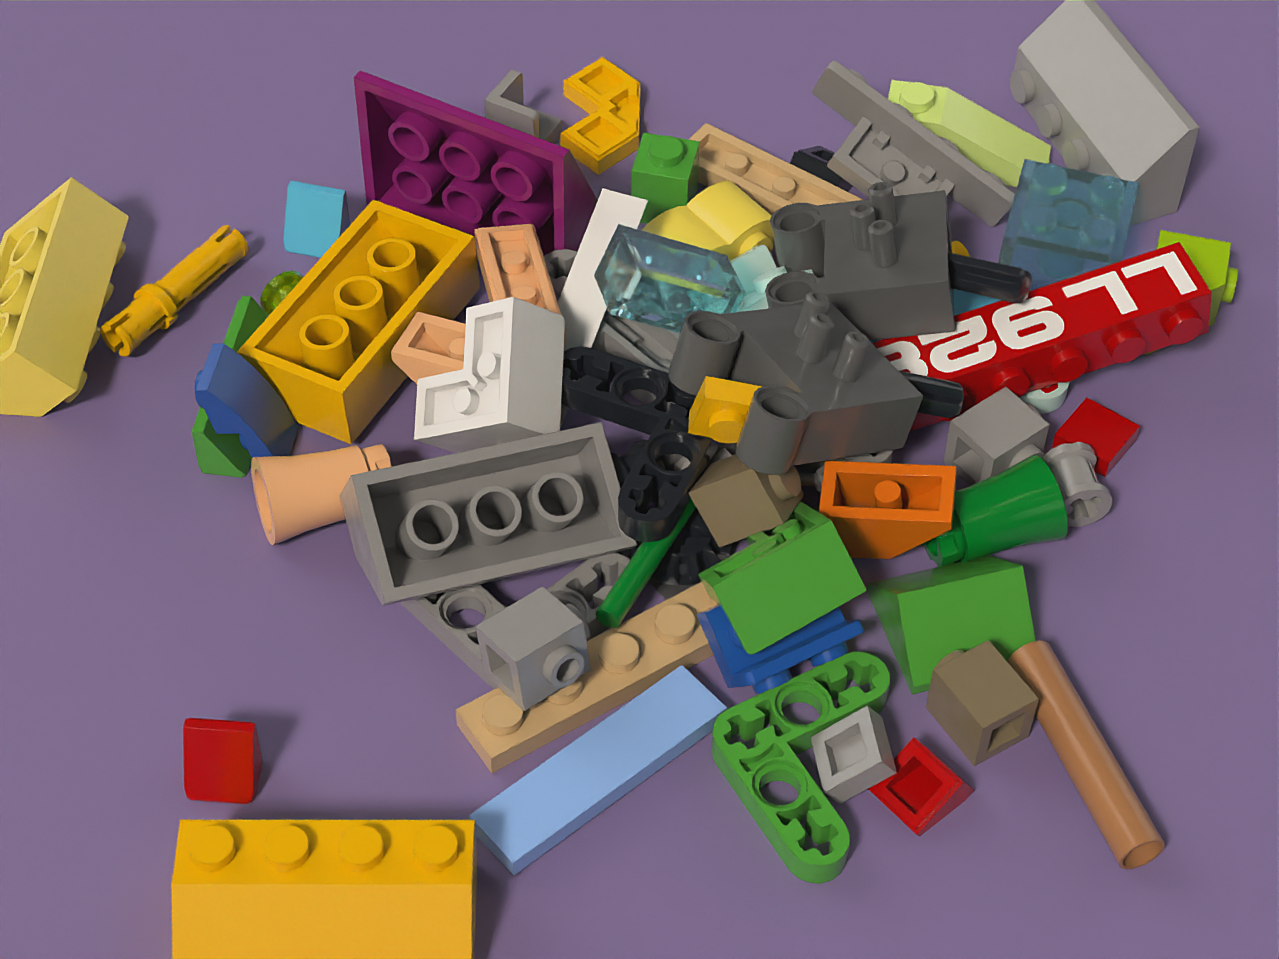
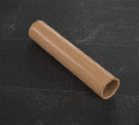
M1034 641L1020 647L1010 656L1008 663L1039 698L1035 716L1119 866L1122 869H1134L1151 862L1164 850L1165 843L1050 644L1046 641Z

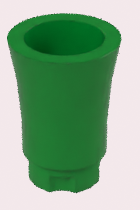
M1033 454L1001 473L955 491L952 530L923 543L930 560L935 561L938 567H944L957 561L970 562L993 553L1025 545L1063 540L1068 531L1067 512L1060 488L1053 473L1041 457Z

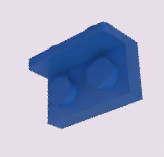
M718 604L696 614L727 687L735 688L752 685L755 694L765 692L792 679L789 668L804 660L809 659L812 667L846 654L849 652L845 641L865 632L860 619L845 621L840 607H837L756 654L750 655L743 649L723 609Z

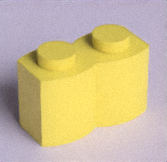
M731 180L721 181L701 191L686 206L669 209L651 220L640 231V254H659L668 258L673 263L676 270V293L755 246L766 245L771 253L774 248L770 225L771 215Z

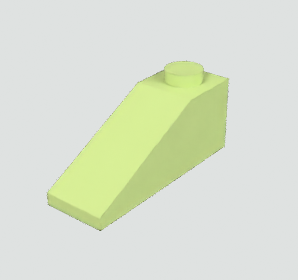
M891 80L888 100L905 107L916 121L938 137L951 141L963 156L982 170L998 176L1005 186L1045 191L1051 145L947 87L927 85L921 82Z

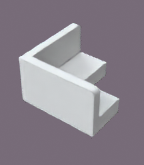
M516 297L466 308L463 369L418 379L414 440L458 453L560 431L564 317Z

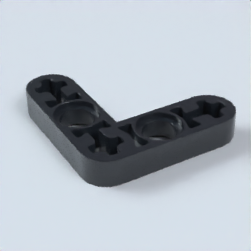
M583 346L569 348L563 354L561 404L651 435L620 489L618 496V522L624 534L635 541L646 543L659 541L667 537L676 527L691 499L688 492L707 469L720 442L710 437L688 434L689 411L696 395L689 394L676 387L669 379L668 373L594 348ZM640 389L652 393L656 399L647 405L638 406L626 402L622 397L632 390ZM668 402H672V403H670V406H669V412L666 413V412H667ZM665 454H679L687 458L690 464L682 470L669 471L659 467L656 461ZM652 488L659 492L658 508L652 507L648 510L647 514L637 512V510L643 511L652 498Z

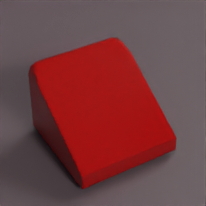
M185 718L183 725L184 789L187 799L235 804L252 803L256 797L263 763L255 723Z
M915 737L893 759L897 773L868 788L919 837L966 801L975 790L929 747Z

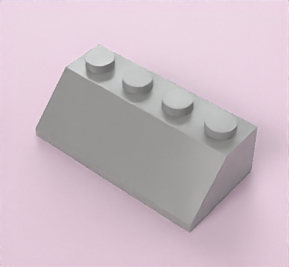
M1065 0L1018 47L1014 71L1010 75V89L1014 99L1018 103L1023 104L1036 121L1040 133L1051 141L1063 157L1068 170L1077 175L1090 192L1096 207L1106 213L1117 229L1176 213L1200 127L1095 0Z
M602 422L354 474L350 476L340 494L356 559L382 606L633 549L637 546L636 541L626 536L619 527L618 496L621 488Z

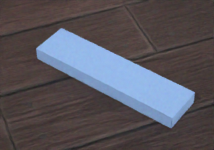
M683 665L679 666L470 814L469 820L475 821L476 836L515 876L712 732L714 722L721 713L727 710V707Z

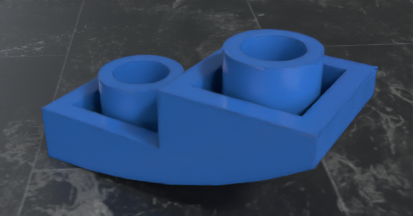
M225 343L212 344L203 370L197 373L194 390L196 401L201 408H204L216 434H239L242 447L249 451L252 458L290 456L298 426L281 397L270 383L241 355Z

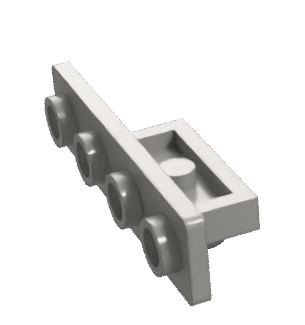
M835 60L831 61L813 88L812 93L855 125V128L826 165L828 168L868 198L869 188L878 182L890 184L893 188L894 196L945 190L946 197L949 195L991 227H994L1016 202L1017 196L1006 188L1004 182L998 176L982 170L959 152L958 148L951 141L935 135L916 121L905 107L892 103L869 86L864 77L858 72L845 68Z

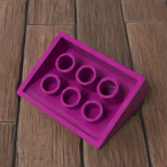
M361 70L354 76L367 206L372 200H376L475 236V229L534 224L543 257L555 250L568 249L578 252L598 200L569 149Z

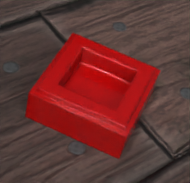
M1086 397L1055 433L1052 448L1061 444L1076 442L1090 445L1097 458L1094 470L1106 477L1137 440L1140 425Z

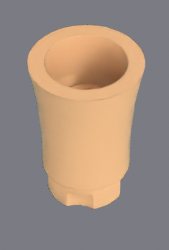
M383 444L363 449L355 445L331 451L293 456L253 457L251 461L253 489L260 520L269 543L275 545L306 531L346 520L340 494L350 476L392 467L389 454Z

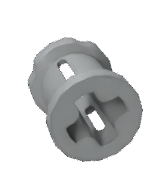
M1082 442L1061 444L1043 456L1042 459L1050 468L1060 488L1066 507L1068 526L1081 527L1092 524L1102 519L1112 507V496L1107 487L1098 481L1094 470L1097 458L1090 445Z

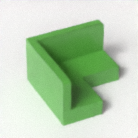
M801 501L784 524L764 532L761 531L749 535L745 538L749 545L748 547L698 574L710 598L723 609L740 644L750 655L756 654L867 591L832 520Z

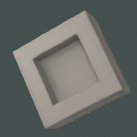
M865 706L811 737L823 793L838 804L897 773L883 718L869 706Z

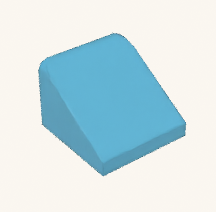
M290 180L287 188L283 236L285 251L321 258L350 226L346 190Z

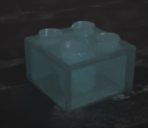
M1024 159L1004 232L998 263L1028 271L1032 277V283L1029 291L1122 261L1139 183L1109 175H1100L1061 167L1051 163Z

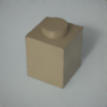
M736 454L711 463L688 492L719 548L747 538L749 535L761 531L764 532L784 524L804 496V492L801 489L800 476L795 466H792L788 472L780 475L764 474L747 467L739 460Z
M987 640L966 652L963 650L953 651L938 662L932 672L926 709L971 764L976 766L1029 737L1039 698L992 643Z

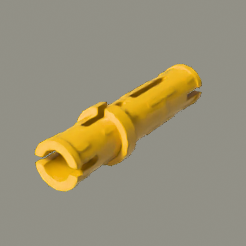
M222 225L207 241L193 250L160 280H157L154 284H144L134 293L135 300L100 327V333L106 345L113 352L119 350V355L125 357L131 354L149 335L158 329H167L178 319L177 313L182 307L210 286L228 268L248 254L249 248L244 236L237 229L231 231L229 225Z

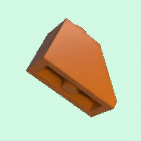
M825 461L819 513L832 520L851 558L892 559L952 530L957 467Z

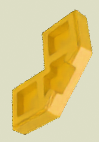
M601 57L563 81V96L590 115L560 133L561 147L569 149L575 159L597 175L605 172L638 150L640 82L604 57Z

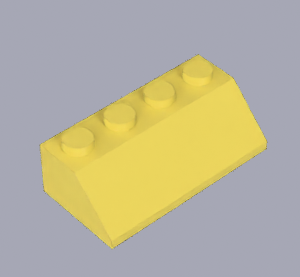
M72 177L5 231L0 244V414L42 417L62 401L66 403L71 402L81 392L87 380V372L83 370L87 355L95 346L100 336V327L97 326L101 309L106 305L113 292L114 286L110 283L113 268L119 262L126 249V243L122 241L129 216Z

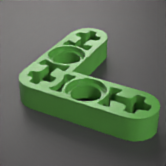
M854 651L846 653L832 661L817 666L776 688L762 692L725 710L717 717L713 724L711 755L715 764L786 867L797 878L808 883H825L835 879L842 873L847 863L850 833L844 821L796 755L813 747L812 736L865 706H869L878 714L883 710L887 702L890 673L885 663L877 656L867 652ZM852 679L858 686L869 683L870 691L864 693L858 686L846 689L847 680ZM838 698L837 708H834L832 700ZM801 702L813 706L818 711L820 717L813 723L800 725L789 721L782 711L789 704ZM766 718L768 719L770 726L764 729V722ZM738 734L744 741L755 738L754 748L747 749L741 742L730 745L731 736ZM783 781L794 787L799 796L790 804L774 805L767 802L761 796L760 789L769 782ZM806 816L805 830L813 842L817 845L830 843L827 855L823 856L816 848L804 851L806 834L799 822Z

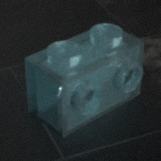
M618 224L594 274L611 315L678 333L681 332L684 319L689 313L694 311H711L719 314L737 312L746 294L727 255Z

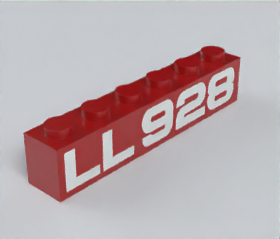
M1177 242L1031 290L1026 300L1022 303L1001 300L955 315V331L888 338L873 342L872 344L898 371L961 384L964 388V398L960 415L1004 387L1010 389L1016 396L1021 397L1025 393L1058 382H1070L1083 374L1116 363H1127L1140 355L1173 344H1184L1195 339L1197 336L1206 334L1209 331L1212 292L1181 243ZM917 412L910 432L941 421H951L959 415L948 419Z

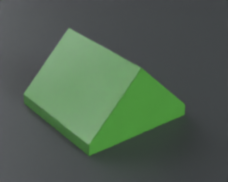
M985 556L970 562H958L944 567H936L870 582L867 585L869 598L912 695L929 691L933 669L941 659L953 651L963 650L966 652L989 640L1008 662L1010 656L1016 650L1036 641L1024 569L1019 564L993 556Z

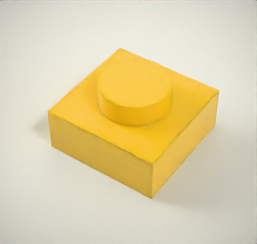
M705 376L689 411L688 434L710 437L720 443H737L753 394L758 388L763 386Z

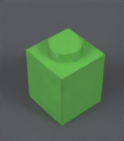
M643 132L631 170V196L648 200L640 223L648 224L655 217L669 209L686 206L696 196L700 141Z

